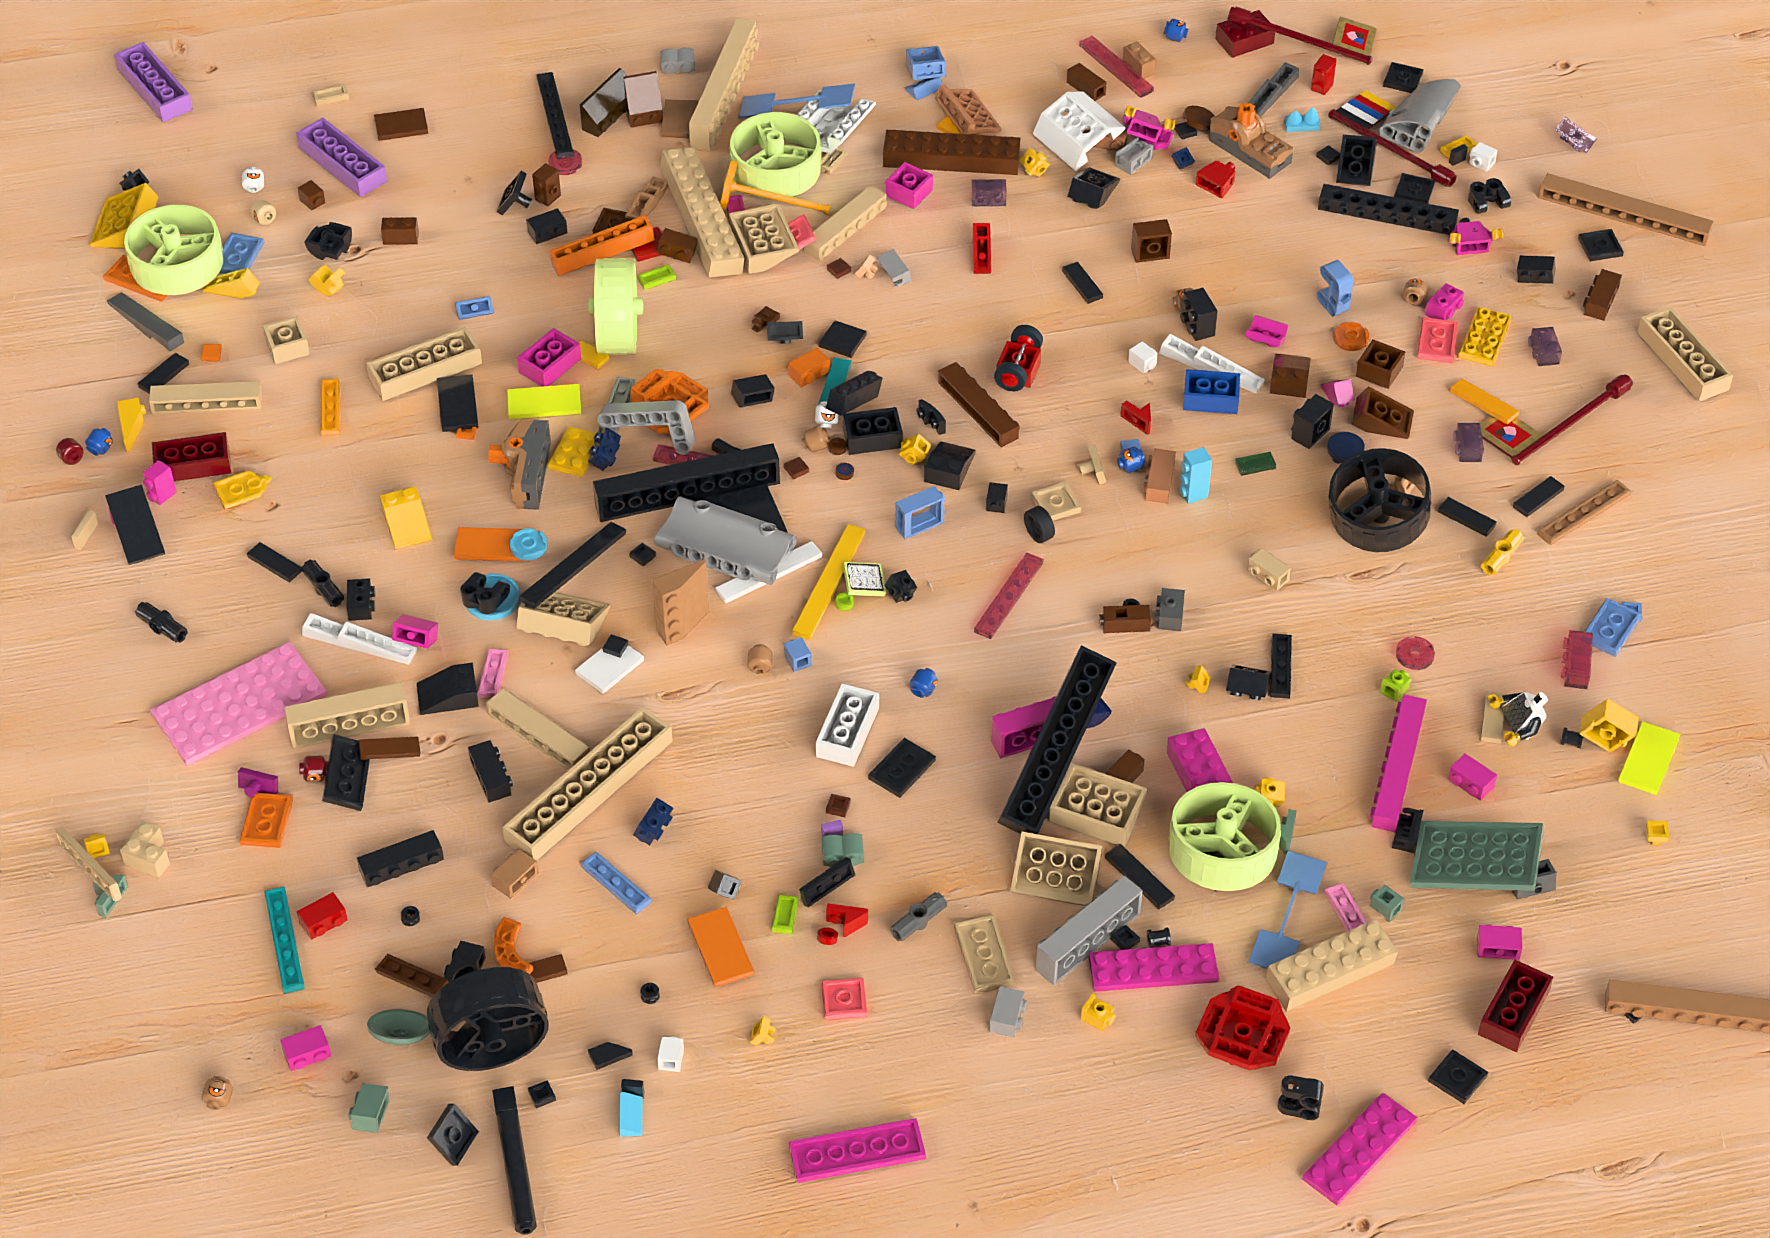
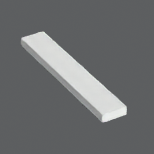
M812 541L792 550L780 563L776 579L822 558V552ZM754 576L749 580L734 578L715 587L716 593L726 604L766 585V583L755 580Z

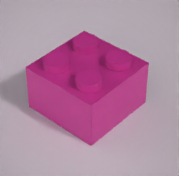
M906 162L886 180V197L912 209H915L933 190V175Z

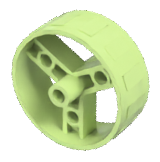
M784 112L758 114L739 124L731 135L729 146L730 162H738L734 177L736 184L793 197L807 191L819 178L822 164L820 136L817 129L802 117ZM784 142L793 143L801 147L784 145ZM760 144L762 150L746 162L740 158V155L747 149Z
M167 205L152 209L135 219L125 233V253L130 272L137 284L150 292L162 295L189 293L211 282L222 268L223 248L216 222L208 213L199 208L188 205ZM180 234H191L187 236H180ZM151 243L158 251L151 261L146 263L138 259L137 256L143 248Z
M634 258L596 259L594 297H589V315H595V338L598 354L628 355L636 353L637 315H643V297H637Z
M1224 782L1198 786L1185 793L1174 807L1168 838L1171 860L1183 876L1202 887L1221 891L1242 890L1252 887L1263 881L1275 866L1281 836L1280 817L1276 808L1266 797L1249 787ZM1217 815L1216 822L1187 824L1196 818ZM1246 821L1260 829L1268 838L1270 844L1260 851L1241 833ZM1218 851L1225 858L1214 857L1203 852Z

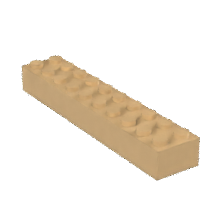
M737 18L689 122L691 148L695 147V150L710 152L712 146L716 145L717 135H720L721 126L725 124L726 115L730 113L731 104L735 102L736 92H739L740 83L744 81L745 72L749 70L750 61H753L754 52L758 50L759 42L756 41L758 35L756 21Z
M695 147L662 150L661 170L668 182V186L690 236L697 238L696 250L708 277L742 274L745 258Z
M641 707L503 826L505 843L516 851L518 849L522 850L537 861L672 742L671 726Z

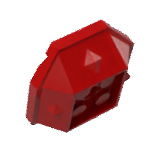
M1237 985L1231 988L1230 991L1210 999L1197 1027L1195 1037L1208 1056L1247 1070H1256L1276 1066L1291 1027L1278 999Z

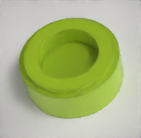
M847 592L839 593L835 597L836 608L841 611L852 609L854 597L848 595Z

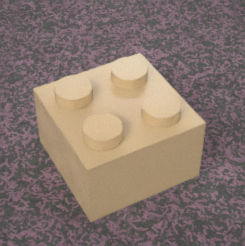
M297 316L263 325L265 339L275 364L310 355L307 338Z

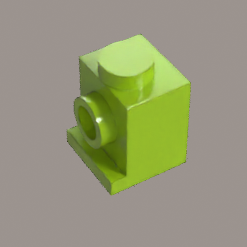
M1394 669L1386 679L1382 680L1380 693L1397 702L1408 690L1411 678L1406 671Z

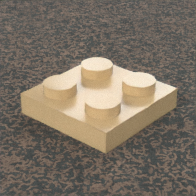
M1066 482L1032 492L1035 504L1045 508L1052 521L1081 512V507Z

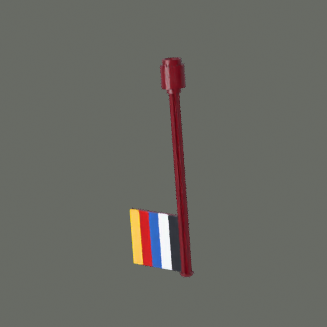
M1365 90L1339 109L1330 110L1329 118L1337 120L1366 137H1376L1378 144L1430 172L1431 179L1439 184L1451 187L1455 183L1457 175L1452 170L1441 164L1432 166L1369 130L1386 118L1391 110L1397 108L1396 106Z

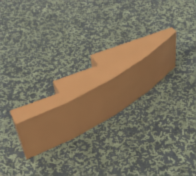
M653 177L649 185L646 184L642 192L638 191L625 218L633 220L644 215L648 216L669 187L667 180Z

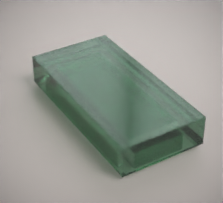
M1271 452L1236 458L1235 460L1241 476L1276 469L1277 465Z

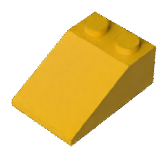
M416 486L380 495L382 511L395 549L432 540Z

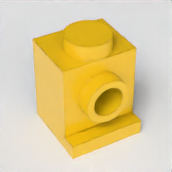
M1093 993L1082 1007L1081 1012L1082 1021L1101 1031L1107 1025L1110 1026L1116 1016L1114 1014V1007L1096 998V995Z

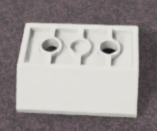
M819 90L814 96H820L822 91ZM861 99L854 107L840 106L818 109L820 101L814 100L809 101L797 116L809 121L817 129L821 141V152L831 154L872 110L876 102Z
M1066 92L1041 113L1033 135L1076 172L1088 162L1085 154L1106 135L1114 140L1126 128L1084 92ZM1063 112H1069L1067 115L1062 116ZM1084 130H1090V132L1083 134Z

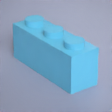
M1202 447L1184 453L1181 463L1182 474L1180 475L1181 486L1179 487V493L1188 504L1208 498L1212 458L1206 449Z

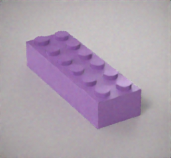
M144 42L114 54L117 70L162 122L193 110L190 94Z
M321 118L296 132L299 149L359 197L366 195L387 182L385 166L325 118Z

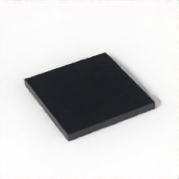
M767 483L702 499L735 512L776 525L777 530L788 533Z

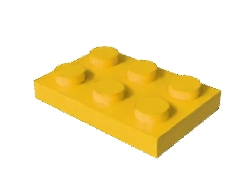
M568 426L548 463V468L583 477L590 465L588 462L590 457L589 450L594 445L595 441L593 438L596 433Z

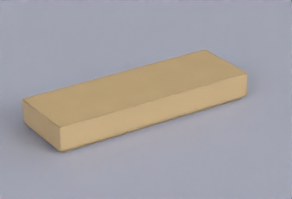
M1486 691L1481 741L1501 744L1504 712L1501 707L1504 704H1500V707L1497 709H1492L1489 703H1494L1495 701L1490 702L1487 697L1495 694L1498 698H1502V695L1506 694Z

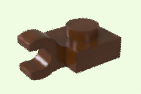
M765 306L752 320V323L755 324L752 330L759 332L764 326H767L766 323L778 321L780 313Z

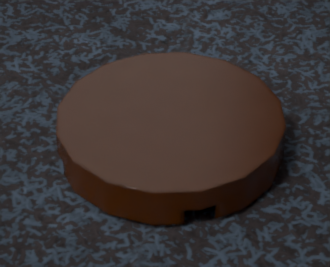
M1194 105L1188 106L1183 113V119L1187 120L1186 123L1198 130H1205V128L1210 130L1211 118L1215 116L1208 109Z

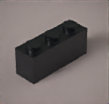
M491 740L469 746V758L488 803L511 796L510 787H513L510 775L506 776L505 774L507 772L504 761L499 760L500 753L497 746L493 747Z

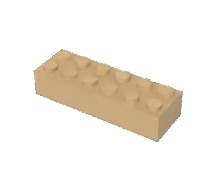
M1672 307L1641 317L1637 333L1698 401L1705 400L1730 389L1733 374Z
M463 327L366 364L369 379L384 401L435 382L437 378L448 377L481 365L482 359L479 346L468 329Z
M402 682L284 707L293 749L330 742L334 734L349 738L410 725Z
M1375 919L1269 965L1265 979L1285 1010L1289 1011L1393 965L1398 951Z

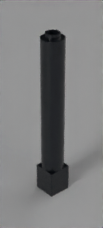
M514 1086L494 1089L492 1092L514 1227L516 1232L527 1235L536 1229L537 1223Z

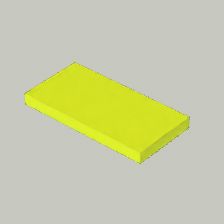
M580 384L507 389L509 419L581 414Z
M1642 721L1618 782L1657 795L1681 734Z

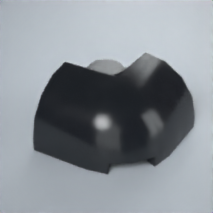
M329 222V225L321 227L316 226L304 241L305 246L313 256L320 260H323L325 257L337 260L342 252L347 253L350 247L352 228L334 222Z

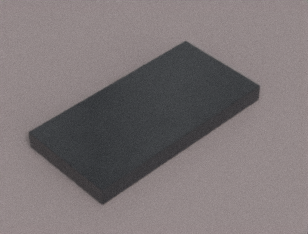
M473 374L437 378L442 432L457 431L459 428L461 430L472 429V427L479 428Z
M142 484L105 495L128 565L165 555V550Z
M333 735L322 797L323 802L357 811L362 810L370 759L360 760L358 740Z

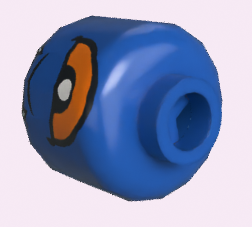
M1173 18L1170 22L1167 21L1164 30L1167 39L1180 42L1182 38H1186L1188 28H1186L1184 21Z
M105 428L93 429L85 440L86 449L95 456L104 455L113 444L111 433Z
M1137 447L1121 450L1120 458H1117L1119 468H1123L1127 473L1142 469L1143 463H1145L1143 451Z
M929 668L918 669L909 683L911 692L920 698L928 697L937 686L938 679L933 670Z

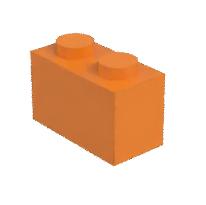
M818 348L788 363V375L801 388L825 376L830 370V359Z

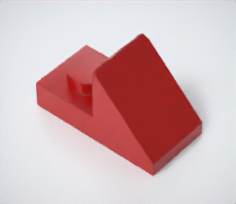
M1127 400L1122 403L1121 417L1145 434H1150V403L1141 409Z
M827 903L826 922L844 924V937L868 924V909Z

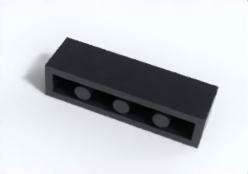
M866 371L830 389L826 409L842 416L877 398L883 378L873 371Z
M434 830L357 857L358 868L367 888L444 860L442 847Z

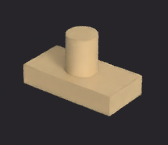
M1096 445L1088 446L1092 461L1079 464L1082 475L1095 471L1099 485L1107 483Z

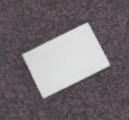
M629 645L621 658L604 653L603 649H600L579 666L575 673L604 694L644 661V656Z

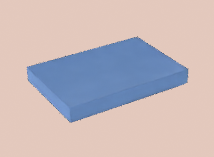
M231 232L222 247L223 265L219 273L226 274L246 268L250 269L264 245V239Z
M1607 598L1581 636L1580 641L1616 657L1639 622L1642 614Z

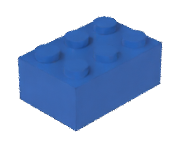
M1186 369L1183 410L1238 414L1240 373Z

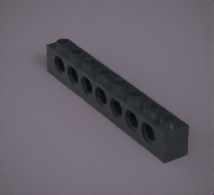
M1323 184L1318 210L1450 235L1455 230L1459 209L1329 184Z

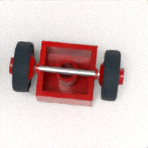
M1019 325L1013 330L1011 341L1006 342L996 365L994 379L1001 388L1012 392L1019 391L1023 387L1031 388L1041 364L1043 336L1038 329L1030 325Z

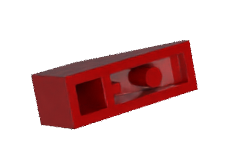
M973 223L974 274H991L990 223Z

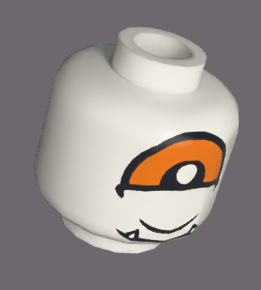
M249 167L242 173V187L251 193L261 191L264 187L263 172L256 167Z
M820 402V405H817L815 408V422L821 424L822 428H831L832 425L838 423V414L826 409L827 402Z

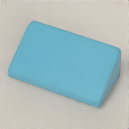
M620 1092L621 1137L642 1136L643 1097Z

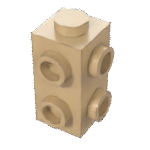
M1261 548L1249 557L1248 572L1265 582L1266 585L1278 590L1289 581L1291 568L1286 563L1275 558L1271 553Z

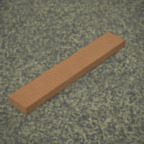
M1616 480L1540 528L1537 535L1549 545H1552L1629 496L1631 490Z

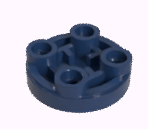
M1350 432L1334 434L1330 437L1327 446L1328 453L1333 458V462L1337 464L1344 462L1350 456L1365 449L1363 440L1358 435Z

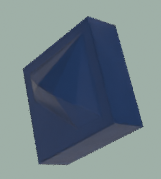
M1187 147L1171 155L1179 170L1195 162Z

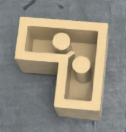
M145 821L140 823L120 850L124 865L158 879L170 864L166 849L161 848L164 840L160 827Z

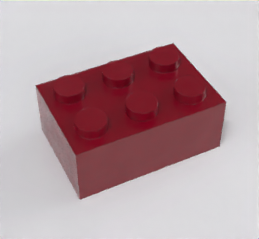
M1260 10L1250 13V15H1253L1252 17L1270 22ZM1227 20L1217 24L1215 39L1233 58L1274 44L1275 32L1253 24H1246L1244 27L1232 23L1231 20Z

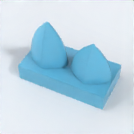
M1313 107L1305 115H1300L1295 110L1284 118L1286 132L1320 131L1318 113Z

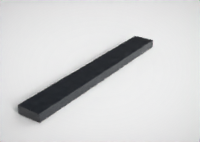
M553 72L536 74L557 159L574 157Z
M613 522L607 524L519 596V601L535 609L626 535V529Z

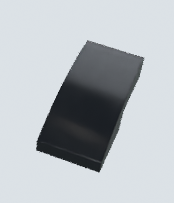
M922 399L918 400L916 411L919 419L922 418L925 425L931 423L932 428L936 429L939 435L946 433V420L942 414L930 403Z

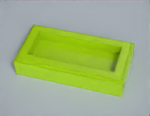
M668 264L637 275V280L643 289L647 290L676 280V274Z
M778 895L772 932L793 934L799 897Z

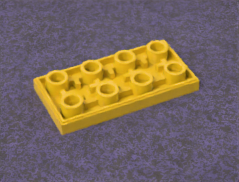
M1477 307L1458 358L1493 367L1512 316L1503 312Z

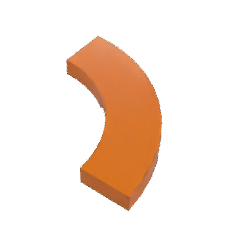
M503 917L494 934L493 947L497 963L500 967L516 968L530 974L533 971V966L524 961L515 950V941L519 931L522 929L521 923Z

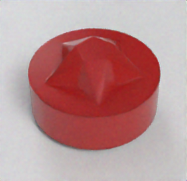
M829 927L818 930V942L824 945H834L837 943L838 932Z

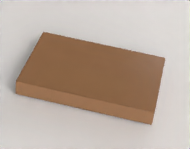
M665 99L661 137L690 138L689 122L698 105V100Z

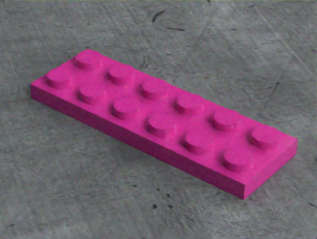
M1213 943L1089 952L1094 992L1219 982Z
M1382 1092L1304 1173L1302 1180L1335 1205H1338L1416 1123L1417 1117Z
M917 1118L789 1141L797 1183L926 1159Z

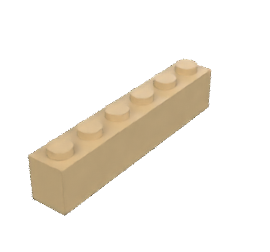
M870 185L813 231L817 240L805 246L804 252L821 261L886 208V194Z
M260 381L151 386L149 404L152 414L261 409L262 389Z
M502 689L486 702L489 716L568 770L590 752V748L585 742L576 739L572 733L560 728L556 722L548 720L541 712L535 711L528 703H523L511 692L509 693Z

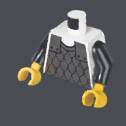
M1519 692L1502 695V698L1491 694L1487 697L1488 701H1495L1494 703H1489L1492 709H1497L1500 707V704H1504L1501 708L1512 731H1507L1503 737L1509 746H1515L1519 739L1528 740L1531 736L1536 735L1541 724L1546 719V713L1542 706L1548 701V698L1542 692L1537 695Z

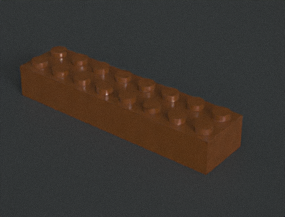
M886 129L883 167L899 168L906 162L921 170L1018 175L1021 137Z

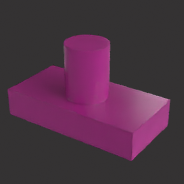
M241 767L238 770V788L244 789V793L248 797H254L257 792L277 794L278 776Z

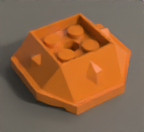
M655 369L631 387V402L674 400L683 402L687 407L691 424L695 418L709 408L708 389L682 372ZM668 425L646 426L657 434L664 433L671 436Z

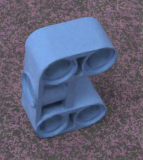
M1339 260L1321 266L1320 273L1329 286L1317 291V298L1320 304L1333 317L1350 310L1352 287L1354 284L1351 273Z

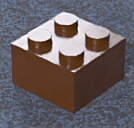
M1167 219L1133 223L1131 250L1136 263L1170 259L1172 232Z
M1372 339L1358 360L1356 377L1389 389L1403 368L1406 352Z

